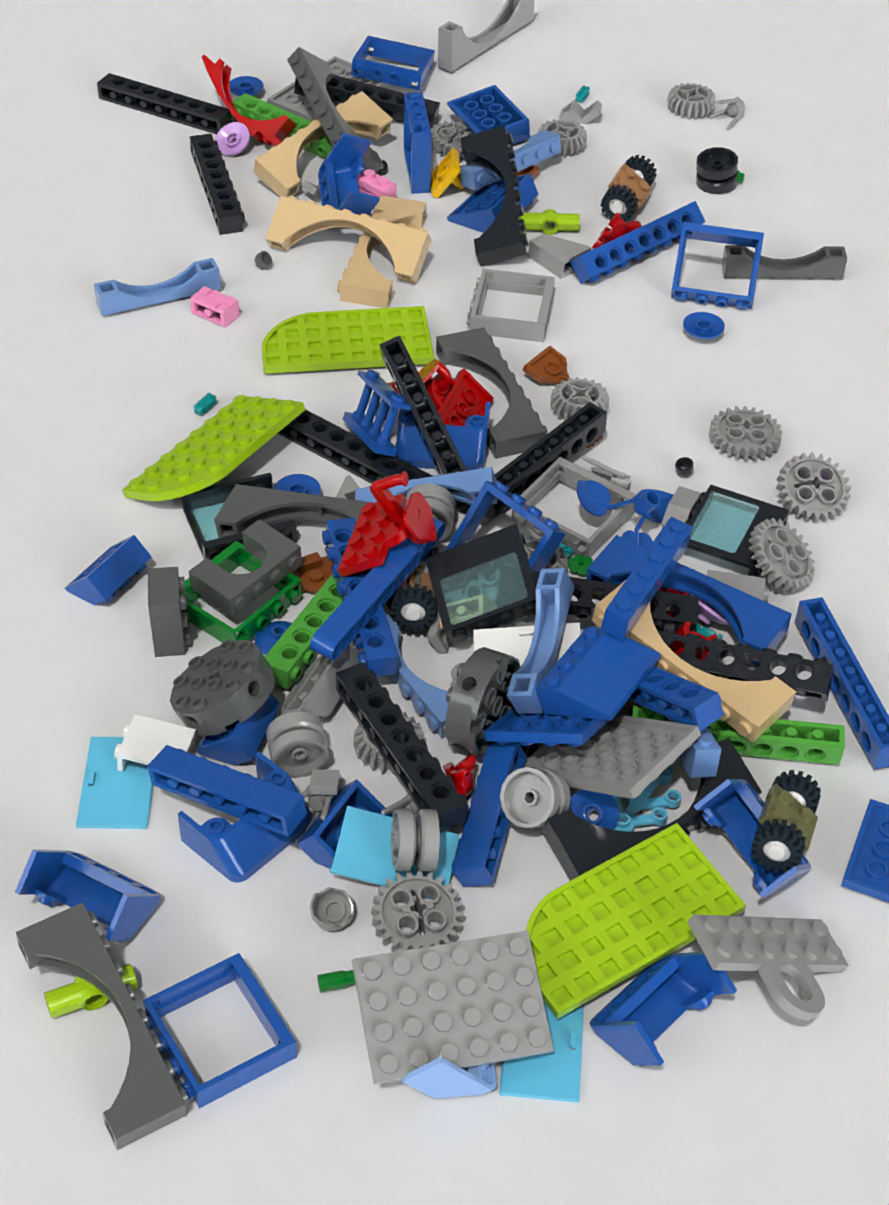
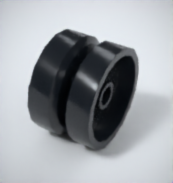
M713 147L702 151L697 156L696 184L698 188L710 194H722L734 189L737 185L738 156L736 153L723 147Z

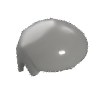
M332 887L315 893L309 906L313 921L326 931H337L347 926L352 921L355 909L352 898L344 890Z

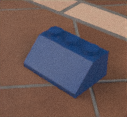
M132 535L108 548L70 582L65 589L67 592L92 605L102 601L106 604L116 596L115 591L118 588L123 589L131 583L130 577L134 573L138 575L147 568L145 563L152 556L137 537Z
M270 693L266 702L242 723L237 720L228 725L225 732L217 735L203 736L196 752L233 766L252 761L255 758L261 741L266 737V730L269 724L276 717V711L280 702Z
M357 779L343 786L338 791V794L331 801L326 819L321 820L320 814L297 843L315 863L329 869L333 864L347 806L381 814V811L385 809ZM390 812L385 815L393 817V815Z

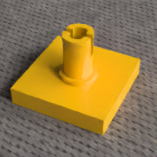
M453 147L431 173V195L437 199L450 184H453L460 190L464 188V186H461L460 175H458L460 173L459 151Z

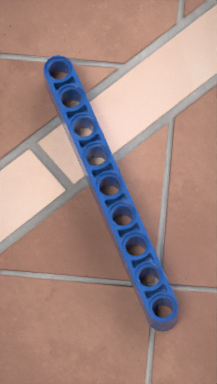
M433 517L437 535L435 541L426 544H416L406 538L398 545L391 547L383 565L374 567L315 632L310 642V649L333 661L336 660L440 541L445 532L446 523Z

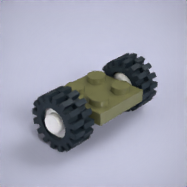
M789 770L788 775L784 771L780 777L777 776L758 819V822L761 824L756 830L752 842V856L754 859L758 858L757 863L760 866L763 863L766 864V870L769 871L770 867L774 868V873H779L780 869L786 873L789 871V868L800 864L803 854L809 849L818 820L815 813L820 801L821 789L820 787L817 788L818 782L816 780L811 782V775L808 774L806 777H803V771H799L798 775H795L794 770Z

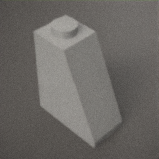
M544 233L529 241L528 257L561 279L575 272L570 262L591 251V247Z

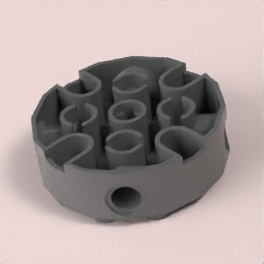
M228 639L201 657L196 656L189 661V667L173 681L174 686L171 692L170 703L186 727L196 729L197 735H217L227 731V726L239 720L242 723L251 717L266 702L275 685L274 670L255 643L249 640L233 641Z
M482 647L474 651L465 663L462 662L459 665L454 687L451 686L446 695V701L449 703L443 734L446 735L449 745L483 757L488 743H496V741H485L484 731L513 708L507 693L512 674L521 667L517 658Z

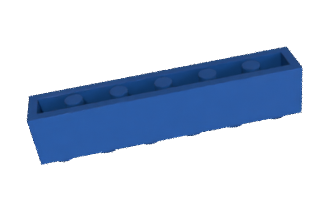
M669 518L606 608L600 630L624 641L686 550L693 526L676 518Z
M510 742L503 745L488 743L486 753L483 756L481 771L477 777L474 795L471 797V805L466 822L464 823L462 836L458 841L455 860L452 862V872L463 887L493 885L510 823V820L507 819L501 808L500 793L502 784L507 776L516 769L525 768L527 756L519 742Z
M166 745L147 766L153 786L287 837L291 835L307 815L304 797L297 791L280 787L273 782L261 780L248 773L239 772L226 765H220L204 757L190 754Z

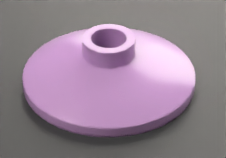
M233 122L220 129L215 140L218 142L221 154L234 156L247 147L250 140V132L244 124Z
M699 599L698 610L700 613L697 616L708 625L713 621L730 626L719 612Z

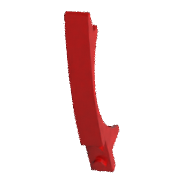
M202 56L205 68L218 95L237 121L244 124L250 134L261 144L265 142L269 146L271 144L277 146L282 143L297 125L286 115L271 120H253L240 115L233 104L230 93L232 68L227 64L224 67L225 62L220 58L214 63L207 56Z

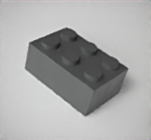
M178 567L148 568V609L155 657L185 655V645L190 644L189 629L185 630V627L189 626L188 612H183V610L187 609L186 594H181V592H185L184 576L179 577Z

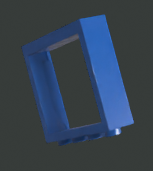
M367 36L353 57L351 76L419 91L433 67L435 50ZM369 55L418 66L419 69L416 71L366 60V57ZM412 82H414V83H417V82H418V85H417V86H414V85H412Z
M416 91L414 93H404L403 153L411 194L430 193L431 129L423 92L418 93Z
M683 222L671 297L679 301L694 300L699 304H706L708 302L715 303L720 307L730 305L742 310L752 309L764 233ZM687 239L755 248L748 296L679 287Z
M485 481L445 550L471 540L495 497H497L545 533L528 560L532 571L540 572L541 569H545L566 533L558 528L559 525H557L556 521L550 518L545 519L541 516L543 512L532 505L530 507L526 505L525 498L516 493H510L507 485L496 481V483ZM492 576L491 583L496 581L497 576ZM518 588L521 593L527 594V589Z
M240 953L143 1000L144 1011L149 1025L146 1026L147 1029L154 1030L162 1047L160 1052L168 1054L170 1058L168 1060L174 1069L175 1077L180 1075L183 1080L181 1085L187 1094L188 1100L194 1099L199 1109L297 1058L295 1039ZM235 981L275 1046L199 1085L163 1024L161 1017Z

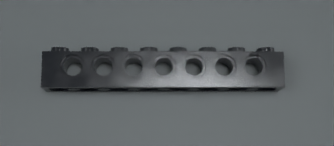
M108 73L97 82L99 99L217 135L221 128L232 123V114L228 108Z
M334 75L326 84L328 95L333 104L344 103L352 95L362 91L392 119L404 122V93L337 75ZM295 78L294 94L306 96L297 78ZM424 98L431 129L438 119L440 102Z
M211 133L189 136L191 155L219 235L243 232L242 224L245 223L244 212H241L240 201H237V194L233 190V183L230 180L228 170H226L225 161L222 160L217 140L213 139Z
M400 335L379 344L381 357L400 395L404 396L405 400L412 406L411 410L408 411L439 474L445 475L467 471ZM455 500V507H456V508H459V507H461V506L467 504V503H464V502Z
M589 402L495 474L496 480L507 485L510 493L521 495L559 457L569 461L605 433L607 412ZM497 498V504H491L481 524L487 525L509 506ZM467 504V512L471 507L469 504Z
M308 410L303 411L277 433L371 484L374 481L395 474H402L404 471L407 472L409 480L432 477L429 473L396 456L374 453L358 436Z
M502 566L498 581L496 603L506 606L527 598L528 593L524 594L518 590V588L526 589L521 569ZM531 570L535 586H537L540 572ZM570 577L575 586L572 596H575L578 601H571L568 614L576 615L580 619L593 618L596 604L592 600L597 599L601 601L620 584ZM657 591L650 602L651 616L657 631L670 629L676 632L685 622L691 623L689 631H693L697 625L699 597ZM666 611L673 612L675 617H670Z
M670 629L657 631L671 650L676 647L684 648L683 652L677 655L678 657L703 672L739 681L772 680L776 676L796 691L795 695L828 701L834 668L833 664H829V661L825 659H803V656L796 653L782 655L778 654L776 650L763 648L761 651L752 649L750 645L738 643L735 646L716 638L709 641L702 639V637L696 634L683 636ZM705 651L709 653L706 659L700 660L696 658L700 652ZM727 656L735 658L731 664L725 665L721 663L723 658ZM752 661L760 663L759 667L754 670L748 669L747 665ZM777 666H782L786 669L780 675L772 673V670ZM803 671H808L812 674L806 680L798 678V675Z
M364 662L336 672V691L418 808L436 809L440 833L465 823L467 809L469 808L467 799L455 789L452 778L449 775L446 776L442 771L439 760L436 757H432L429 753L425 741L418 738L412 723L405 720L399 705L392 702L388 690L379 684L375 672L369 670Z

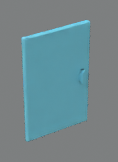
M91 737L76 828L147 829L153 791L148 765L127 760L123 771L117 770V759H114V752L117 744H122L123 737Z
M347 806L330 873L386 887L387 878L395 882L396 873L405 878L407 871H394L392 867L390 842L393 817ZM448 831L440 833L438 864L436 870L432 871L434 880L443 876V886L450 882L452 862L455 859L460 836ZM415 860L410 869L413 876H417L418 872ZM422 871L423 877H427L430 871Z
M544 1002L554 1051L502 1061L499 1094L501 1096L579 1103L584 1004L556 1019Z

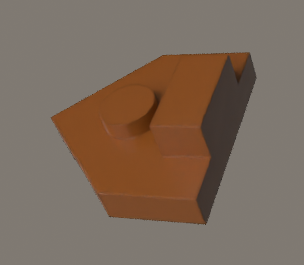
M548 346L525 364L522 370L538 383L560 384L561 380L567 381L569 378L566 368V357L551 346Z
M318 552L303 556L302 564L290 573L301 579L302 593L307 591L316 594L332 575L333 562H329L327 556L320 557Z

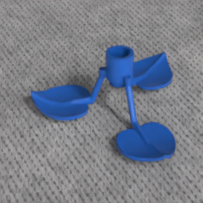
M579 480L577 482L578 499L583 508L594 516L602 517L606 514L607 509L612 510L634 503L635 512L638 515H642V518L634 531L628 530L621 537L647 549L650 547L653 541L647 533L639 532L640 527L646 518L654 523H662L673 494L660 490L644 489L632 499L611 505L609 504L611 502V495L604 485L591 480Z

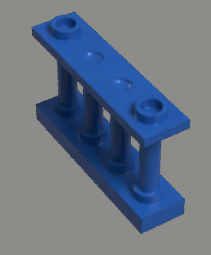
M367 370V372L358 371L357 375L365 382V386L357 410L353 413L345 412L342 420L374 453L395 457L397 448L391 443L389 437L399 408L411 410L412 406L405 400L404 396L398 394L380 377V373L374 370ZM372 390H374V391H373V394H372V397H371V400H370V403H369V406H368V409H367V412H366V414H365V411H366V408H367V405H368V402H369V399H370ZM380 398H382V400H381V402H380V405H379V408H378V411H377V414H376V417H375V420H374V422H373V419H374V416H375V413H376V410H377V407H378ZM390 406L383 430H381L388 407Z

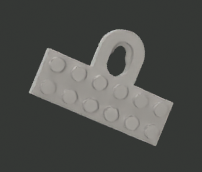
M693 914L688 921L713 970L758 971L777 1005L789 1015L800 1020L808 1021L814 1019L825 1006L824 994L812 972H843L849 966L842 955L841 949L836 945L822 919ZM780 972L788 974L797 983L800 999L790 991Z

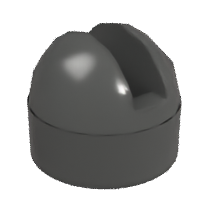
M261 251L255 256L254 262L256 266L263 269L272 264V258L267 251Z

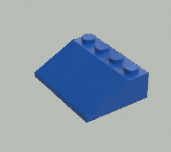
M496 85L447 102V106L474 134L505 125L507 133L511 132L513 144L530 138L529 119Z
M531 174L518 176L520 186L517 187V190H520L522 201H519V204H522L523 209L532 204L533 199L539 195ZM501 179L476 190L447 217V220L484 233L494 222L503 206L506 193L504 181Z
M594 626L586 627L535 688L544 714L611 721L655 666L661 655L659 652L628 637L622 641L600 630V628Z

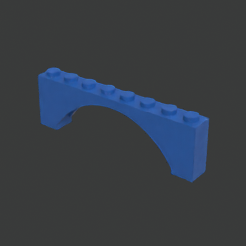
M616 535L587 568L586 579L621 585L627 580L648 549ZM678 562L661 585L662 588L673 589L699 597L700 600L712 606L730 624L738 642L750 645L752 649L762 651L763 648H769L774 650L788 631L792 613ZM752 661V662H751V663H753V664H755V665H757V666L760 665V663L757 662V661Z

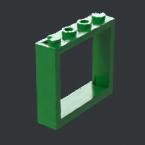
M238 541L232 543L211 560L230 573L239 566L249 572H253L264 563L245 550L244 545ZM292 573L286 575L279 583L273 585L281 591L233 629L193 604L201 595L191 588L190 578L185 580V592H181V594H186L187 609L183 610V612H188L190 623L222 643L228 639L233 641H250L259 630H264L270 622L281 616L293 603L300 600L302 597L301 579Z

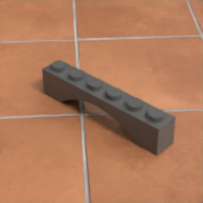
M725 245L722 260L724 277L751 278L755 252L746 246ZM824 246L813 253L792 259H774L760 256L757 277L791 279L843 278L847 263L846 251L844 246Z

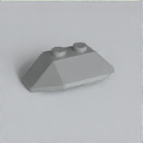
M350 645L334 661L322 655L313 661L281 704V715L302 711L310 712L319 718H326L333 713L334 707L341 698L336 691V672L351 667Z

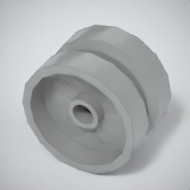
M425 483L410 489L405 496L407 500H409L412 493H421L430 505L433 517L446 523L445 532L439 542L448 538L452 532L455 513V499L446 488L436 484Z
M290 712L277 717L269 724L266 730V739L270 760L287 772L291 778L309 776L312 773V769H322L329 759V750L325 739L323 723L318 716L310 712Z
M545 767L516 769L507 776L502 784L500 793L501 808L507 819L516 826L523 828H542L548 819L569 810L571 801L570 789L564 777L557 771Z
M411 809L394 810L390 842L391 861L394 871H410L414 860L419 871L436 870L440 847L439 818L436 809H420L416 818Z

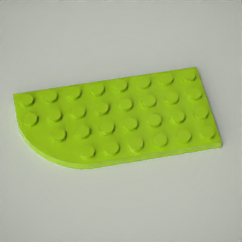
M412 306L309 312L288 318L272 328L262 342L264 374L385 367L379 344L399 335L414 365L428 364L434 359L425 307Z
M236 396L229 405L221 408L215 416L207 419L200 428L192 431L185 440L177 443L170 452L163 454L155 464L147 467L140 476L132 479L122 489L125 498L144 501L170 500L189 495L218 482L305 411L303 402L261 398L260 396Z
M676 823L554 889L538 903L530 916L525 931L529 932L543 1001L556 1019H559L696 940L688 924L693 914L737 916L745 911L746 904L679 824Z

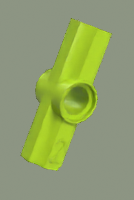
M547 209L542 213L524 212V216H521V219L525 221L526 230L543 231L548 235L555 234L557 231H579V214L557 213L553 209Z
M128 963L121 966L123 975L120 977L124 984L129 983L133 990L138 989L132 965ZM76 977L73 983L44 992L51 1018L80 1008L87 1011L97 1010L103 1007L109 999L94 985L79 977Z

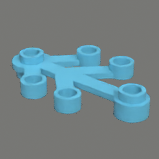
M671 765L656 780L652 781L638 797L634 799L627 798L629 805L625 810L619 799L620 796L611 795L619 809V820L615 830L633 832L637 826L652 824L661 826L667 822L668 812L663 807H678L681 802L680 792L668 790L665 796L649 797L659 785H666L671 782L673 776ZM653 809L651 814L636 815L639 810Z

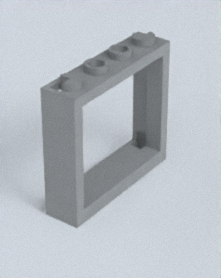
M482 269L481 277H477L476 288L473 291V300L470 303V312H468L466 324L470 325V330L484 327L488 335L494 337L544 342L554 295L555 277ZM487 289L543 296L537 322L482 316L481 311Z
M559 457L520 496L526 499V505L529 507L530 505L535 506L559 481L577 489V482L579 480H591L604 485L611 495V502L609 503L611 505L622 502L624 499L625 501L632 499L637 495ZM634 503L615 508L616 511L589 539L557 523L559 525L558 528L566 533L561 543L568 546V548H572L577 555L592 557L635 512ZM512 509L513 521L543 536L545 534Z

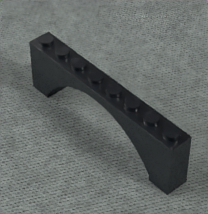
M504 125L461 137L462 153L467 165L476 164L491 170L504 181L506 186L505 200L498 216L479 238L474 239L475 254L480 266L527 255L526 246L529 243L527 235L523 233V231H526L524 219H521V216H524L522 204H519V201H522L520 190H517L520 184L518 176L515 175V172H518L516 162L512 159L515 158L513 146H510V144H513L511 132L507 133Z
M728 737L717 742L722 750L716 777H701L699 789L689 810L668 825L647 831H618L590 823L574 815L572 809L548 819L541 830L569 880L575 879L676 823L679 824L688 836L695 829L701 832L709 828L710 825L702 815L704 810H696L694 805L727 779H745L760 795L762 793L760 787L730 738Z

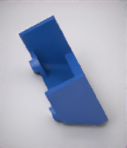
M345 133L341 135L319 168L318 180L322 206L330 205L337 210L347 209L357 215L367 214L370 216L380 199L379 197L359 192L357 177L364 170L362 156L370 146L371 141Z
M486 402L484 416L473 415L467 418L465 426L445 425L467 471L485 467L490 422V402ZM399 409L396 457L417 468L437 469L409 411Z
M261 752L255 754L257 778L273 782L280 787L299 793L287 772ZM305 803L307 815L289 837L243 819L238 820L232 825L227 820L216 817L207 820L200 826L187 814L180 811L178 813L181 841L229 881L239 883L250 878L304 834L311 820V812Z
M727 779L696 803L694 807L696 810H704L702 815L710 826L716 825L725 831L755 871L753 873L755 879L752 882L760 892L759 895L762 898L771 896L812 868L811 864L804 854L800 864L789 868V871L786 873L782 869H780L779 873H774V868L772 867L768 871L765 869L766 864L763 863L760 866L757 863L758 858H753L751 846L756 830L761 824L758 822L764 801L745 779Z
M33 849L15 890V893L19 895L34 894L39 897L38 901L51 907L55 903L73 907L83 902L87 912L92 910L97 921L105 924L104 929L107 931V940L124 942V940L131 939L158 906L162 896L156 890L85 855L70 850Z
M704 952L670 954L640 973L597 1013L589 1024L599 1038L632 1065L661 1066L664 1060L658 1053L654 1041L686 1010H703L712 1003L711 999L715 995L734 994L737 989L725 970H713Z

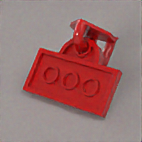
M433 359L418 372L444 425L465 426L467 418L473 415L484 416L486 402L491 404L494 399L465 368L460 370L455 378H452L448 368L441 361ZM389 382L388 384L400 394L395 383Z
M406 471L402 472V474H395L374 481L370 485V492L377 502L367 503L361 509L337 569L342 577L383 565L389 548L398 545L406 538L416 544H426L437 539L432 510L423 495L419 492H414L410 495L409 500H407L403 493L393 496L389 488L403 485L404 487L408 485L409 478Z

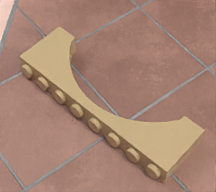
M362 91L352 95L347 101L336 106L340 115L356 134L371 136L378 140L390 131L393 119ZM319 119L313 120L307 127L299 129L296 134L285 138L282 143L273 146L268 152L259 155L255 159L253 172L280 197L293 196L299 192L301 179L297 174V158L307 145L327 135Z
M381 195L380 201L370 216L377 220L384 218L394 224L404 223L414 229L417 227L422 228L426 220V202ZM365 232L363 235H360L358 246L354 247L353 257L349 258L348 268H345L343 271V278L338 282L337 292H340V301L388 308L393 297V280L385 278L371 264L369 256L381 242Z
M294 196L280 197L265 238L270 247L289 251L290 247L297 241L320 230L336 227L357 229L376 238L388 250L395 265L393 272L397 279L417 284L432 241L427 230L420 227L416 229L410 228L404 223H390V221L384 218H379V220L373 219L367 214L357 215L347 209L337 210L330 205H317V203L311 200L301 201Z
M624 582L595 605L592 622L598 628H601L606 608ZM650 603L627 635L628 638L660 653L661 658L655 664V667L718 692L724 714L719 719L725 721L741 736L746 737L752 743L792 705L796 691L776 676L772 680L765 681L731 680L703 672L682 660L665 644L657 632L650 612Z

